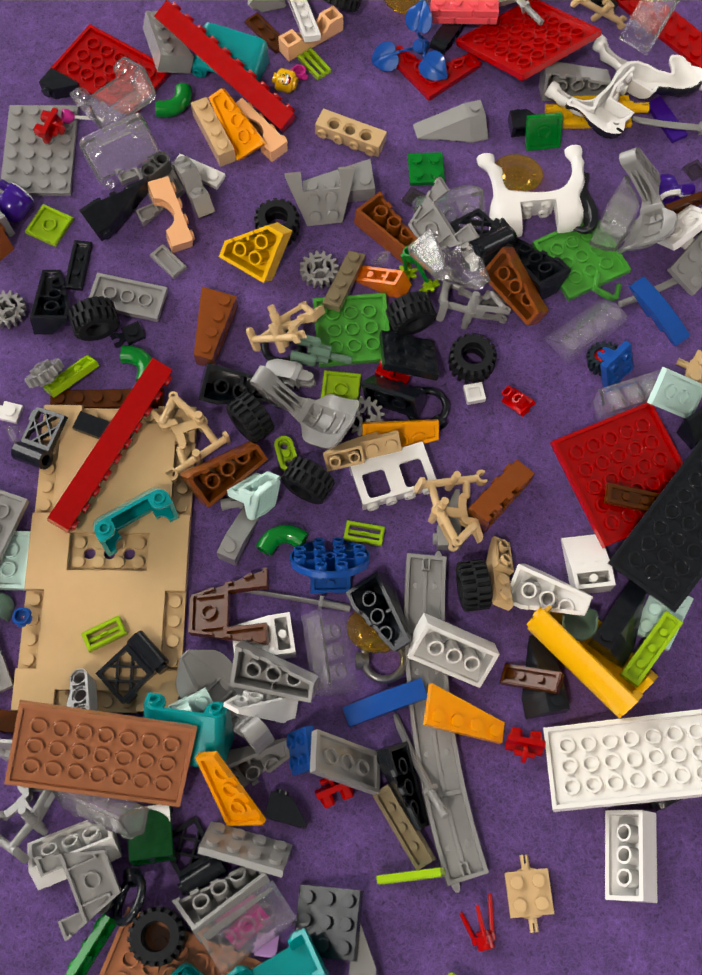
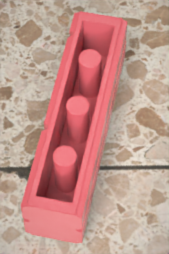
M430 0L432 24L497 25L499 0Z

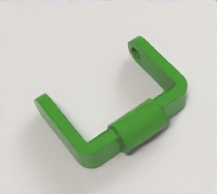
M596 272L591 287L592 291L607 300H617L622 284L618 283L616 285L615 293L612 295L598 287L601 273Z

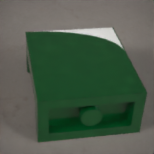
M139 804L133 806L132 809H127L129 862L133 866L177 860L173 842L172 806L159 804L146 806Z

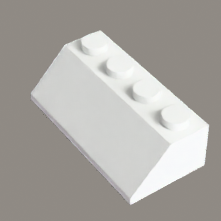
M423 613L414 629L407 656L412 660L480 688L500 654L495 643Z
M605 810V900L657 903L656 813L645 810Z
M110 811L27 843L29 856L28 872L38 890L66 880L67 876L64 868H60L41 877L34 860L36 856L106 849L110 862L122 857L120 843Z

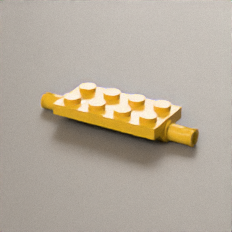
M620 95L618 102L634 113H649V102L634 103L629 100V95ZM572 96V97H575V98L580 99V100H590V99L595 98L596 96ZM545 104V114L562 113L563 129L591 128L584 117L577 116L557 104ZM632 117L625 122V128H631Z

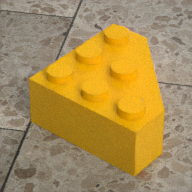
M276 222L225 240L219 257L263 283L268 282L276 274L292 230Z

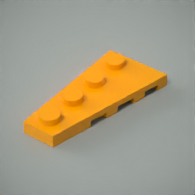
M221 88L208 97L234 147L237 161L246 158L267 144L225 89Z
M438 419L362 422V436L378 432L380 435L398 430L402 447L422 441L423 444L439 440Z
M429 684L423 726L501 744L503 742L505 722L437 685Z
M217 751L199 752L195 759L226 825H263L266 818Z

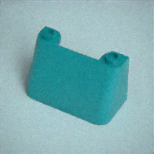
M206 23L203 27L207 31L205 34L209 38L212 35L220 42L218 46L220 48L226 47L232 53L231 57L234 60L238 58L244 64L243 68L246 71L250 69L257 75L256 80L260 82L269 63L266 41L260 37L214 23ZM196 54L194 55L191 68L192 74L201 78L205 77L208 71L216 73Z
M159 487L150 488L95 519L93 523L95 535L109 557L118 552L116 544L122 539L118 530L151 512L154 513L157 519L165 517L170 523L179 518L174 503L165 490Z
M148 692L144 701V718L197 725L189 766L199 767L195 759L199 752L217 751L226 762L234 741L231 710L223 706L224 702L210 703L204 713L165 708L166 700L163 695Z
M303 928L294 931L288 939L289 947L253 969L238 965L226 975L330 974L310 935Z

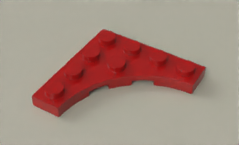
M401 45L396 47V51L404 49ZM407 51L397 54L399 64L396 68L430 101L479 69L481 62L471 53L452 59L451 62H446L448 78L433 81L421 75L418 67L422 60L417 59L416 55Z

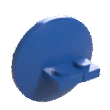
M335 537L332 539L333 550H325V539L314 538L313 542L293 548L290 554V565L296 572L310 577L311 594H325L328 592L346 593V591L351 589L350 576L361 573L370 565V553L365 549V545L344 541L342 537Z

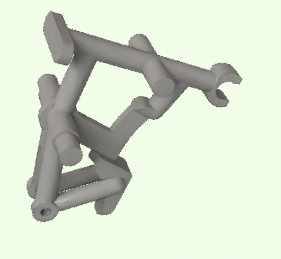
M445 266L442 267L440 276L443 277V283L438 298L440 306L436 317L437 321H443L447 309L464 313L461 328L464 330L468 328L472 318L494 320L502 324L507 322V317L504 314H510L511 308L504 304L506 302L497 292L487 290L484 296L480 295L478 291L470 292L462 284L453 281L452 278L455 273L453 268L451 272H447ZM453 288L458 291L459 295L469 298L468 305L465 306L448 301L449 289Z
M17 786L22 795L8 809L0 811V820L8 821L9 818L18 812L26 824L11 842L0 834V847L16 857L21 863L26 864L29 856L18 846L32 829L43 836L48 833L49 830L42 822V819L60 791ZM42 791L34 807L31 808L29 803L33 799V792Z

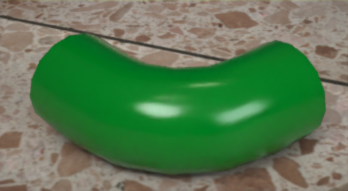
M179 83L175 86L173 98L169 100H156V117L170 118L183 113L190 104L192 87L187 83Z
M123 345L120 352V361L122 364L136 366L137 382L151 361L152 356L142 348Z
M290 524L277 525L268 529L255 547L271 557L282 544H289L293 547L305 544L309 533Z

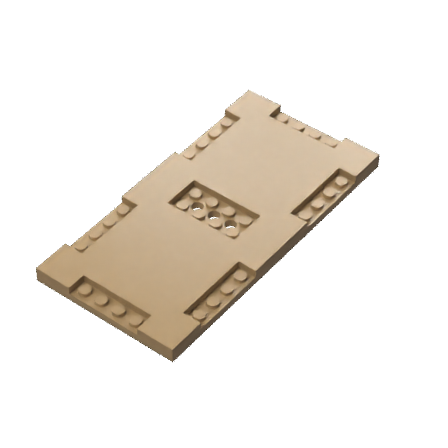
M44 405V409L65 415L68 419L52 451L53 462L51 466L45 470L39 469L35 513H32L24 586L26 590L24 608L31 610L33 619L30 624L22 627L18 668H15L11 710L18 712L20 700L66 706L70 693V676L75 670L80 668L85 669L96 682L98 711L118 714H144V701L148 692L163 695L166 700L165 708H168L170 704L181 699L176 688V677L179 659L184 650L193 493L179 475L178 481L172 483L170 478L175 473L171 472L168 475L165 473L166 468L171 466L175 468L181 464L176 452V448L179 446L177 438L172 429L162 431L151 413L148 418L144 416L141 420L143 425L138 433L134 432L128 449L123 448L120 454L123 456L117 465L113 464L110 468L112 471L107 481L103 480L99 485L102 487L96 498L92 496L89 503L91 506L85 514L81 513L79 516L80 523L75 530L71 529L69 533H66L49 523L47 518L99 440L75 431L72 427L80 411L111 422L119 409L84 408L83 405ZM159 406L158 409L154 410L161 416L165 406ZM176 406L171 419H176L178 424L190 421L191 419ZM191 407L195 411H198L197 407ZM59 418L51 422L52 427L57 426ZM47 425L42 427L41 434L48 431ZM197 429L183 433L187 443V449L185 450L187 459L193 456L192 451L196 449ZM50 436L43 439L44 445L48 446L51 439ZM159 487L165 490L173 501L179 518L170 523L165 517L157 519L154 513L151 512L118 530L122 538L116 544L118 552L115 553L112 559H106V551L93 529L95 519L150 488ZM90 549L95 550L96 554L92 559L85 558L86 551ZM128 550L135 551L134 558L126 559L124 557L125 552ZM119 615L128 635L90 653L81 633ZM115 623L101 631H98L88 636L87 638L90 639L96 635H99L100 633L117 626L118 623ZM119 630V631H117V632H115V633H112V634H110V635H108V636H106V637H104V638H102V639H100V640H98V641H96V642H94V643H92V644H90V645H93V644H95V643H97V642H99V641H102V640H104V639H106V638H108V637H110V636H112V635H114V634L120 632L121 630ZM143 631L169 660L167 664L169 667L161 675L157 673L136 692L138 696L130 704L127 702L122 704L95 673L117 654L135 633ZM128 652L121 657L120 665H131V656ZM109 668L103 675L108 680H115L116 668ZM120 668L119 680H130V668ZM134 668V680H141L147 675L143 669ZM119 683L118 692L122 697L129 692V683Z

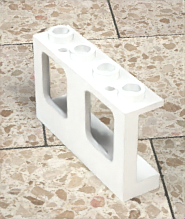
M423 441L402 447V451L365 459V463L349 466V471L356 484L363 510L374 511L383 504L390 506L403 498L411 500L417 494H429L428 488L422 489L420 493H415L414 486L407 487L399 465L419 459L422 462L427 479H436ZM383 470L391 491L388 494L370 498L362 476Z

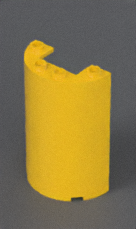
M550 605L544 609L540 607L532 615L533 618L526 624L528 626L527 630L619 719L642 698L643 693L659 677L650 669L637 688L619 674L635 653L631 654L623 668H621L587 645L591 638L585 641L576 640L563 627V613L549 612L552 609ZM598 619V627H597V629L599 628L600 624L602 623L599 619Z

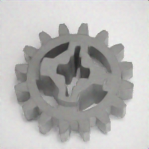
M317 250L315 255L310 252L309 258L304 256L303 262H300L302 281H306L307 286L313 284L314 289L317 285L320 286V289H323V285L330 287V282L333 283L339 271L336 258L332 259V254L326 256L325 251L319 254Z
M2 290L0 295V329H3L4 326L10 329L12 324L17 327L16 322H23L21 316L27 315L24 299L18 293L13 294L12 290L8 294Z
M59 358L50 361L46 359L36 364L29 371L31 374L27 375V378L24 380L29 388L43 387L53 382L59 376L58 372L62 371L64 365Z
M360 396L359 402L363 407L355 418L358 426L354 423L351 426V434L356 431L358 432V437L362 435L363 421L359 415H362L365 410L366 417L369 419H366L364 422L384 421L381 417L385 413L380 412L382 405L377 407V400L371 402V397L364 400L363 396ZM371 407L374 409L376 415H373V413L371 412Z

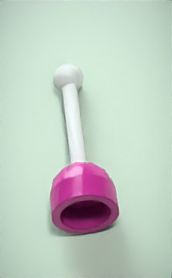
M62 109L61 120L67 124L72 123L74 119L95 120L99 123L104 120L102 116L74 115L69 109Z

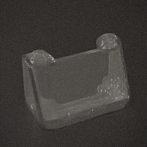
M125 56L114 65V73L117 78L90 95L82 87L76 88L69 93L75 104L103 131L112 129L155 98L156 92L145 67Z
M134 113L86 135L79 142L83 158L102 190L114 188L117 183L116 176L145 163L154 154L161 151L141 113Z
M429 229L408 246L410 256L438 280L474 290L482 289L485 284L491 281L483 259L475 255L473 246L470 243L469 247L462 248L461 245H458L452 250L439 246L437 230Z

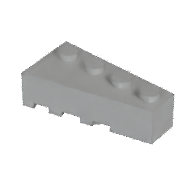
M146 11L143 31L157 72L190 74L194 60L193 54L181 40L154 17L157 11Z
M555 62L541 71L539 92L542 101H554L546 97L545 92L549 85L556 81L560 84L561 89L570 96H598L610 84L611 79L608 69Z
M371 159L349 165L355 167V172L347 203L367 201L375 195ZM338 169L302 181L303 190L340 186Z
M241 640L235 646L229 686L311 703L316 696L319 676Z
M242 866L230 872L228 877L222 880L217 878L210 882L211 885L201 890L197 888L189 892V896L182 899L178 897L172 900L197 940L202 944L269 893L273 886L266 873Z

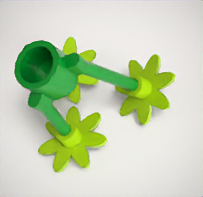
M418 245L406 246L400 255L403 260V266L400 265L399 269L405 272L409 280L410 278H417L414 273L419 270L424 283L421 285L423 288L418 291L428 293L430 290L434 292V288L440 286V283H438L439 278L434 281L428 279L423 270L427 269L430 273L432 266L438 268L436 262L441 257L436 256V253L431 255L424 254ZM411 264H416L417 268L411 269Z

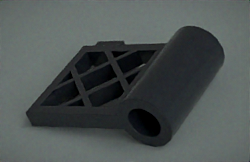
M479 208L450 222L455 233L463 228L459 226L460 224L467 225L471 223L475 226H481V229H475L478 235H480L479 238L469 241L473 246L475 255L480 258H485L502 247L511 244L514 240L513 233L507 226H499ZM475 216H478V217H480V218L482 219V221H481V220H471V219L474 218ZM483 226H485V227H492L493 229H492V230H484V229H483Z
M36 407L35 410L33 409L28 419L30 422L21 441L16 442L11 448L12 458L43 470L48 469L53 462L52 451L68 417L40 407ZM41 413H43L45 420L39 423L38 419ZM59 418L57 426L52 427L51 422ZM47 425L48 431L41 434L40 428ZM36 431L37 437L29 440L31 434ZM50 436L51 439L48 446L44 445L43 439Z
M138 631L95 674L122 704L125 702L130 704L138 696L136 692L155 674L161 675L168 669L169 666L167 664L169 660L143 631ZM128 652L131 656V665H120L121 657ZM109 668H116L115 680H108L103 674ZM120 668H130V680H119ZM134 668L143 669L147 675L141 680H134ZM119 683H129V692L122 697L118 692Z
M196 816L173 830V837L179 838L180 842L176 851L177 860L170 861L179 877L180 883L177 885L183 895L188 894V896L190 895L189 892L197 888L201 890L209 885L211 881L227 873L221 860L205 855L203 857L195 855L198 843L202 841L199 840L200 835L202 838L205 835ZM192 824H195L198 829L196 839L185 837L186 829ZM184 840L195 842L192 854L181 852ZM180 855L191 857L189 865L183 870H180L177 865Z

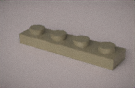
M348 251L322 302L324 308L338 312L341 311L366 261V254Z
M390 784L381 788L379 794L372 795L414 868L420 870L434 861L436 857L420 830L415 829Z

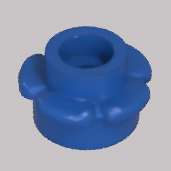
M22 607L16 609L12 616L13 623L17 624L18 627H25L26 624H30L33 619L31 610Z

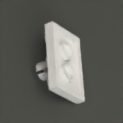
M690 204L678 213V222L673 234L669 238L657 243L673 251L680 247L686 249L694 241L693 237L702 231V208Z

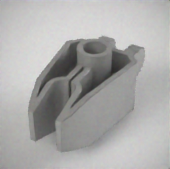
M273 359L267 361L265 365L291 390L294 389L295 385V390H299L300 386L313 388L316 385L312 372L304 370L303 365L299 362Z

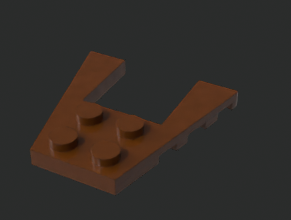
M263 568V571L255 574L249 573L244 575V578L234 582L232 580L225 582V585L218 588L212 587L190 595L188 633L191 636L239 642L243 640L248 643L269 645V625L267 622L230 627L231 594L269 589L268 568Z

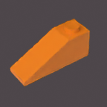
M363 266L355 281L380 293H386V296L399 298L407 294L412 285L402 270Z

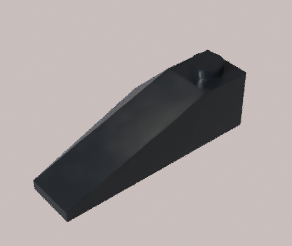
M631 581L628 582L587 644L621 668H623L634 651L647 594Z

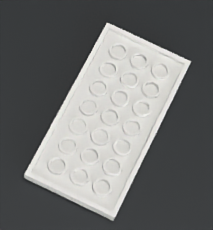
M702 709L543 728L553 812L702 797Z

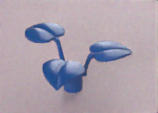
M421 0L407 11L405 17L407 27L411 31H416L419 39L413 42L412 47L397 51L393 42H382L373 52L372 63L382 71H393L399 64L397 54L414 50L417 53H423L422 58L424 60L419 63L418 67L421 75L428 80H444L448 78L443 54L439 51L428 52L430 43L420 34V32H429L433 22L428 3L425 0Z

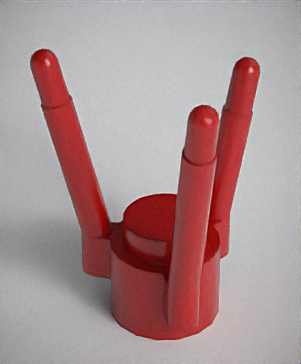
M489 893V929H485L481 909L478 904L475 907L481 931L476 932L477 936H475L464 913L460 912L459 914L471 937L473 946L477 945L478 951L495 948L494 941L496 936L494 932L492 894Z

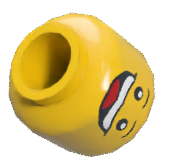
M280 68L277 73L274 72L272 83H275L276 90L291 93L293 90H296L298 77H296L294 71Z

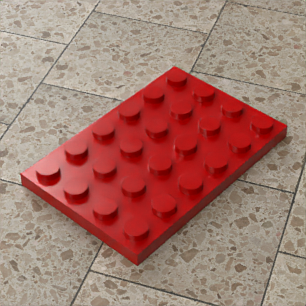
M91 24L85 28L51 67L79 82L83 93L132 120L171 75V73L157 72L152 57Z

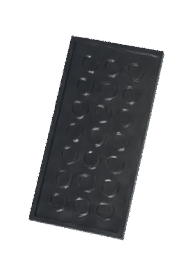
M702 439L607 563L674 613L702 577Z

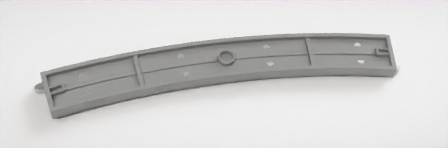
M437 551L435 556L407 553L404 618L411 640L414 629L423 613L445 622L447 557L442 556L440 551ZM411 643L404 647L406 683L422 678L427 693L428 686L431 683L449 692L448 674L408 658L407 655ZM426 700L409 705L413 745L416 756L419 758L431 783L437 784L436 793L449 813L447 818L442 819L430 797L423 795L439 863L445 869L444 879L446 886L451 885L454 892L458 893L460 891V882L487 874L489 871L468 801L455 733L423 726ZM419 777L421 790L423 791L425 787Z

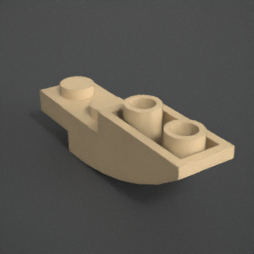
M398 430L380 435L378 432H374L341 443L333 449L323 452L328 472L365 463V459L402 451Z
M493 536L486 560L492 587V604L509 611L514 607L509 578L514 572L510 543L506 540Z

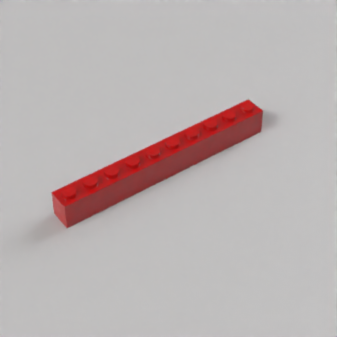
M166 0L154 17L284 133L297 118L294 114L295 109L288 103L285 106L281 102L282 98L276 92L272 94L268 91L270 87L263 81L258 82L256 80L257 75L250 69L246 71L243 68L244 64L238 58L234 60L231 57L232 53L226 47L220 48L218 46L220 42L212 35L209 38L205 34L207 31L200 24L196 26L193 23L194 19L188 13L182 14L180 12L182 8L175 2L171 4Z
M155 358L151 359L48 516L47 521L66 533H69L71 529L75 530L80 523L79 516L81 513L85 514L91 506L89 501L92 496L96 498L102 488L99 485L103 480L107 481L112 473L110 468L113 464L117 465L123 456L120 454L123 448L128 449L133 440L130 438L134 432H139L143 425L141 420L144 416L148 418L153 410L151 407L152 403L159 401L163 394L161 392L164 385L168 387L173 379L171 368Z

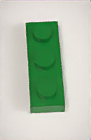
M103 913L97 919L93 931L83 941L81 950L76 958L70 962L65 975L87 974L117 926L112 916Z

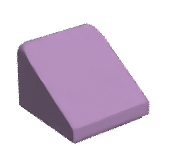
M257 932L254 956L269 958L275 956L278 949L279 934Z

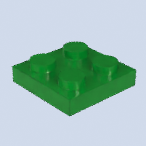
M561 112L528 115L526 117V151L560 148L563 118Z
M408 153L409 185H434V181L438 177H442L445 182L443 153Z

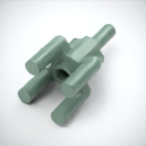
M306 335L307 338L300 339L301 342L297 343L298 345L308 347L307 354L292 350L290 355V361H296L314 367L316 362L328 364L329 359L351 364L352 361L350 356L330 352L332 346L323 345L319 337Z

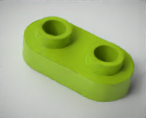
M280 436L275 440L274 448L280 469L285 472L288 467L285 464L291 462L294 457H297L292 439L288 436ZM282 445L288 446L286 449L280 448Z

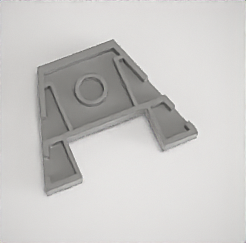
M130 167L129 170L115 169L116 176L122 186L137 179H143L141 168ZM172 168L167 176L170 182H174L176 187L175 195L179 198L185 192ZM149 193L147 195L151 204L136 210L142 226L148 224L166 209L154 206Z
M354 166L338 167L340 186L309 190L302 189L301 172L284 173L307 226L343 222L355 172Z
M438 177L434 181V186L428 191L426 199L418 207L408 224L427 255L479 238L471 223H468L455 233L436 202L450 191L442 177Z
M106 849L34 857L41 877L64 868L79 908V912L58 921L64 941L70 939L121 892Z

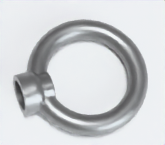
M379 636L372 638L363 646L361 652L355 653L356 669H362L368 678L378 683H392L401 678L406 671L405 648L403 647L397 651L400 656L398 669L390 675H380L375 673L369 666V652L376 645L386 643Z

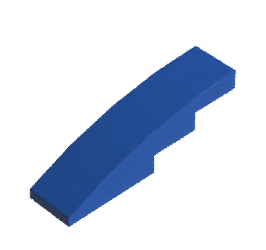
M644 276L629 286L646 316L653 319L661 332H665L674 346L679 345L691 336L671 306Z
M422 678L352 703L343 707L348 726L352 727L427 700V692Z

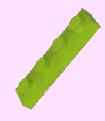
M666 610L619 675L637 688L683 622Z

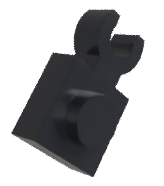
M138 321L122 327L123 333H113L110 336L112 340L119 339L118 342L114 343L115 348L121 347L126 341L128 345H131L146 338Z

